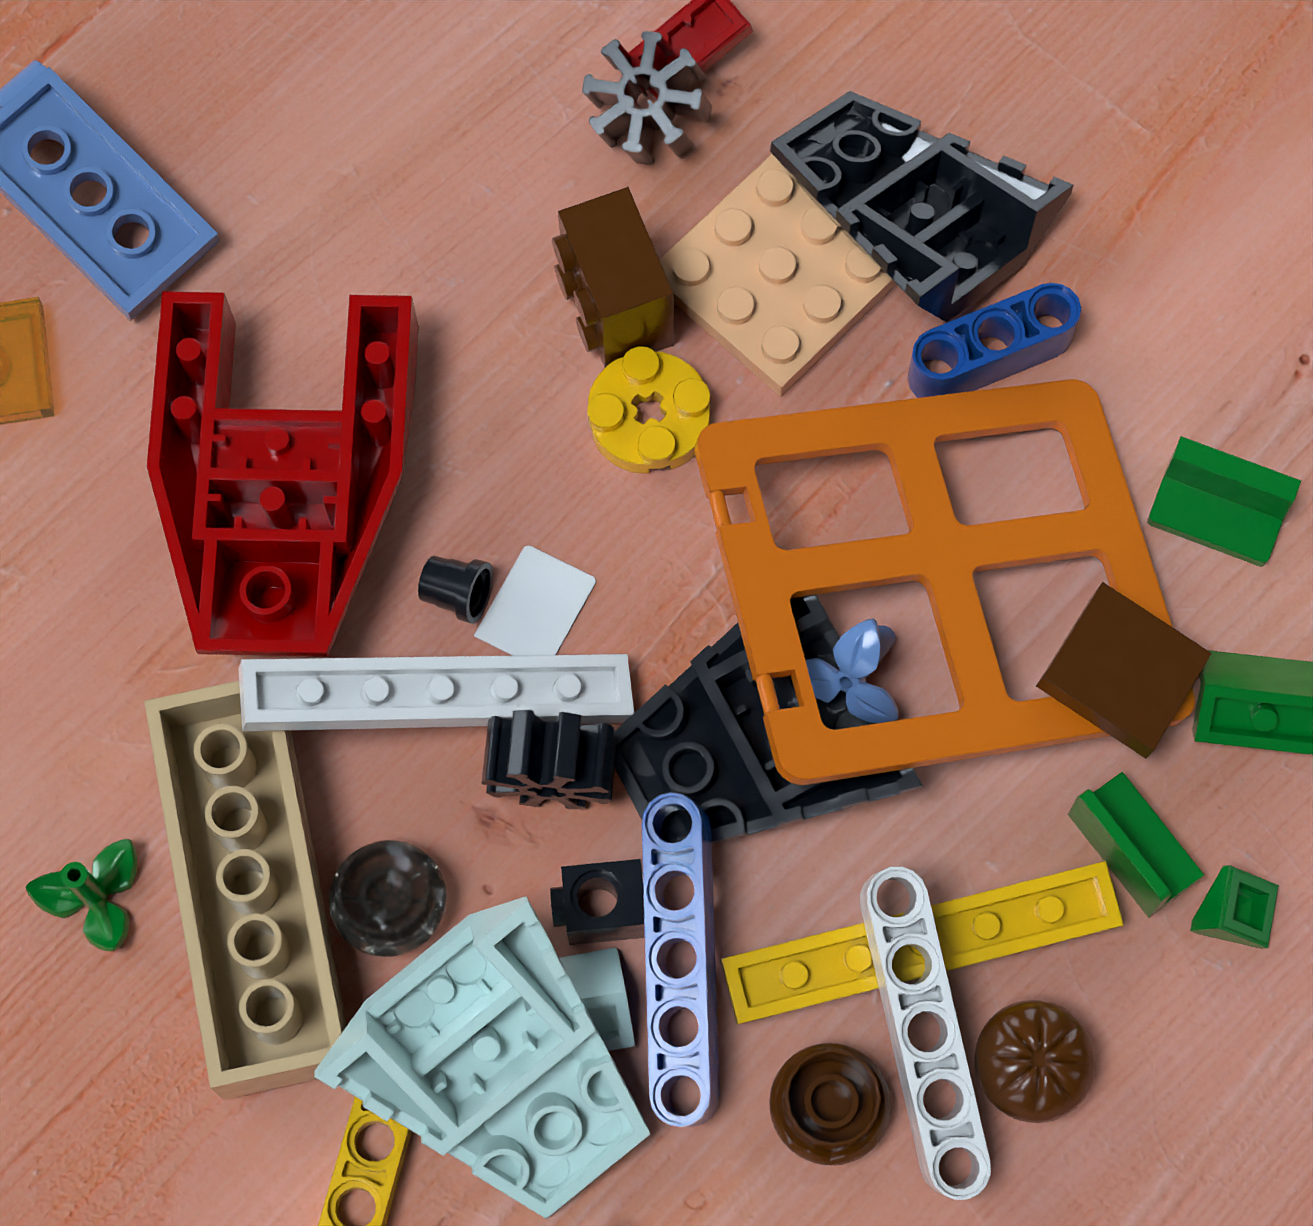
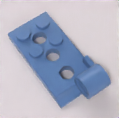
M33 60L0 89V192L128 320L131 321L162 291H165L219 242L218 233L50 67L46 68L40 62ZM47 139L60 142L65 149L62 157L57 162L44 165L35 162L31 158V151L38 142ZM86 181L99 182L107 189L106 196L95 206H82L72 198L73 192L79 184ZM130 222L140 223L149 230L146 242L140 247L133 249L124 248L114 240L117 230L122 225Z

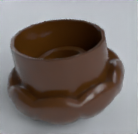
M1026 1000L1006 1006L986 1023L976 1044L975 1070L984 1094L1001 1112L1023 1122L1045 1123L1055 1121L1070 1114L1083 1102L1094 1081L1096 1057L1093 1043L1087 1030L1073 1014L1054 1003L1041 1000Z
M821 1043L798 1051L782 1065L771 1087L769 1107L771 1120L778 1136L792 1152L807 1161L832 1166L853 1162L869 1153L879 1143L890 1120L891 1096L882 1072L869 1057L846 1045Z

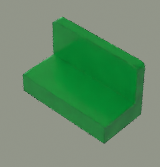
M1180 436L1164 473L1147 522L1155 528L1262 567L1269 560L1282 521L1294 503L1302 480Z
M1208 650L1212 654L1199 674L1201 685L1192 727L1194 741L1313 755V662Z
M1123 772L1096 791L1092 792L1090 789H1087L1076 798L1068 816L1100 857L1106 861L1108 867L1148 918L1187 891L1204 876L1203 872Z

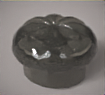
M396 840L377 841L354 851L336 871L329 891V910L339 934L354 948L364 953L381 957L406 954L422 946L440 926L447 906L446 882L437 863L417 846Z

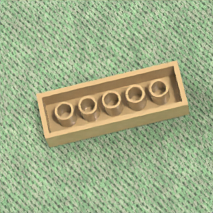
M239 681L146 700L144 703L210 1088L223 1100L315 1080L317 1079L314 1077L315 1069L344 1031L347 1023L291 730L242 731Z

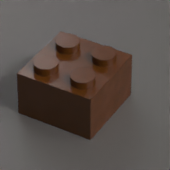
M629 187L558 211L560 235L552 238V245L559 264L555 265L554 268L565 299H575L580 314L579 317H576V324L586 351L589 353L597 350L605 368L614 360L624 357L626 352L635 347H648L657 352L674 346L673 291Z

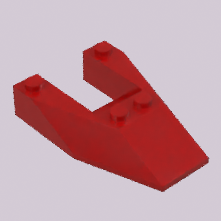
M162 291L147 470L197 654L328 657L404 474L416 385L419 333L412 296L349 295L342 411L230 409L236 322L225 293Z

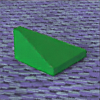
M1231 865L1223 866L1193 917L1190 931L1199 935L1255 948H1268L1279 885Z

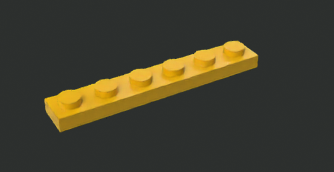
M1106 861L931 905L946 971L1123 926ZM905 912L891 915V917H901ZM864 923L720 959L737 1025L879 988ZM904 945L895 952L892 959V969L895 976L901 982L922 977L925 970V961L922 954L916 948Z

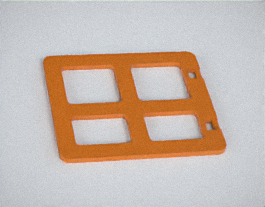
M1077 379L1059 380L717 422L706 426L701 431L695 444V456L705 495L710 502L716 526L715 534L752 678L757 684L764 712L763 720L774 763L779 774L793 784L809 785L1110 736L1053 697L1016 701L1008 696L974 584L973 573L1093 556L1102 562L1110 587L1172 627L1099 396L1084 381ZM1045 428L1056 429L1062 434L1084 503L1083 510L974 525H964L957 521L934 443ZM873 450L881 451L887 455L908 524V533L791 550L781 549L774 543L754 467L763 464ZM744 495L750 522L731 523L725 496ZM916 581L921 583L926 588L959 702V710L838 730L827 728L821 721L790 600L796 597ZM791 676L799 707L780 710L772 678ZM1192 687L1168 727L1180 724L1192 712L1195 705Z

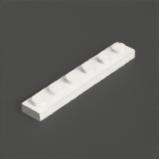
M627 654L242 659L238 668L242 731L488 726V720L492 716L512 720V714L515 710H533L535 715L545 721L557 720L559 712L579 714L582 716L581 724H599L601 722L607 724L624 723L634 714Z

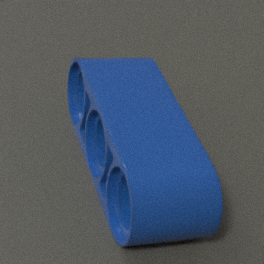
M1042 284L926 331L918 337L913 346L907 378L910 390L917 398L975 391L1058 357L1066 352L1072 342L1081 313L1079 298L1072 289L1063 284ZM1051 315L1057 318L1063 325L1055 328L1046 327L1036 317ZM987 337L998 338L1006 344L1007 348L998 351L991 350L985 347L980 340ZM933 359L942 360L952 370L941 374L934 373L927 369L923 363Z

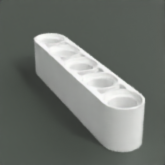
M889 867L871 875L863 884L860 892V908L919 1166L925 1182L934 1191L954 1200H967L978 1195L987 1186L991 1175L990 1158L930 900L923 880L914 871L905 867ZM885 880L900 882L909 893L910 904L907 911L901 917L888 916L878 906L876 893L879 886ZM904 945L916 948L922 954L925 961V970L922 977L911 985L901 982L895 976L892 969L893 956ZM923 1011L931 1014L940 1026L938 1042L927 1051L917 1050L910 1043L907 1031L910 1020L916 1014ZM943 1079L953 1087L956 1102L953 1110L948 1115L942 1118H933L927 1113L923 1105V1095L931 1082ZM961 1147L970 1157L971 1171L964 1182L948 1186L939 1174V1162L946 1151Z

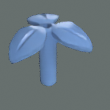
M874 618L862 621L850 628L840 637L833 648L834 658L839 669L819 658L805 660L815 697L828 703L842 690L846 692V704L850 714L872 723L896 721L899 717V711L894 699L884 688L869 684L866 681L869 674L877 669L878 663L895 644L896 636L893 630L885 625L878 626Z

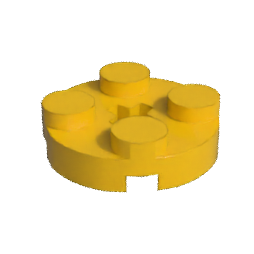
M648 347L630 349L625 353L624 357L614 360L600 372L593 382L588 395V424L597 449L611 463L633 473H650V469H662L670 466L671 470L684 465L695 456L697 439L701 431L710 422V391L707 385L691 365L674 355L655 352ZM650 400L660 403V412L665 415L661 421L650 418L645 424H642L636 420L638 417L636 405L638 403Z

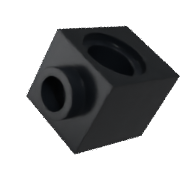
M641 859L561 866L563 886L550 888L552 918L554 927L566 926L569 945L645 938ZM592 890H606L616 898V905L610 913L601 917H593L581 910L579 905L582 898Z

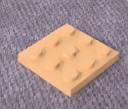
M773 154L763 161L660 259V263L673 291L674 304L780 397L897 284L862 252L811 200Z

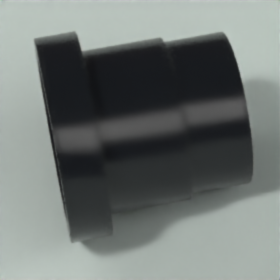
M433 555L425 563L418 584L419 599L423 602L434 604L439 608L455 612L458 620L471 624L476 623L483 615L490 599L494 576L491 563L478 559L466 563Z

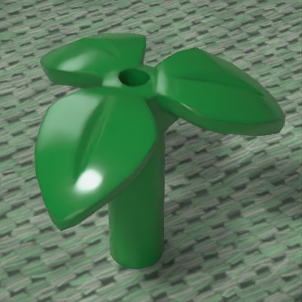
M121 839L106 846L93 859L92 874L83 864L70 862L63 867L62 871L50 872L33 879L26 885V891L40 909L56 917L66 918L77 913L84 906L87 907L89 910L83 926L85 937L90 944L100 950L115 951L121 947L127 937L129 916L125 909L107 900L108 895L121 893L130 889L133 885L137 873V853L134 844L130 839Z

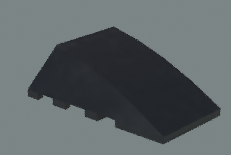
M852 91L847 92L772 141L770 152L811 200L862 252L885 271L919 307L945 322H949L1025 264L1070 197L1074 186L1057 177H1053L1050 183L1046 184L1025 175L1026 164L1004 155L999 163H996L970 152L969 146L971 141L952 133L946 134L941 139L920 131L921 120Z
M817 595L791 599L790 605L805 660L819 658L839 669L834 658L833 648L840 637ZM739 623L735 624L712 647L710 645L706 646L690 661L692 665L669 686L665 684L614 731V736L617 737L615 770L641 819L648 804L659 795L667 793L682 794L699 805L709 817L712 844L924 788L913 768L809 785H796L784 779L777 771L763 720L764 712L756 681H753ZM791 676L772 678L780 710L799 707ZM842 690L828 703L816 698L821 721L829 729L838 730L877 724L864 721L850 714L846 704V692ZM677 810L666 816L662 823L661 831L667 843L681 842L688 836L692 827L690 813L687 810Z

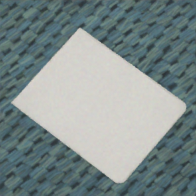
M529 545L525 546L475 632L474 637L512 656L556 655L593 589L596 580L593 576Z

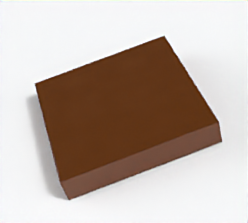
M1102 582L1093 593L1036 684V687L1146 759L1155 750L1212 653Z

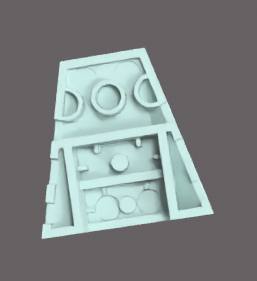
M527 896L469 914L364 1001L314 1071V1077L333 1089H336L337 1086L343 1088L362 1100L363 1107L385 1121L391 1118L421 1136V1143L443 1156L449 1153L472 1168V1174L545 1219L650 1135L649 1127Z

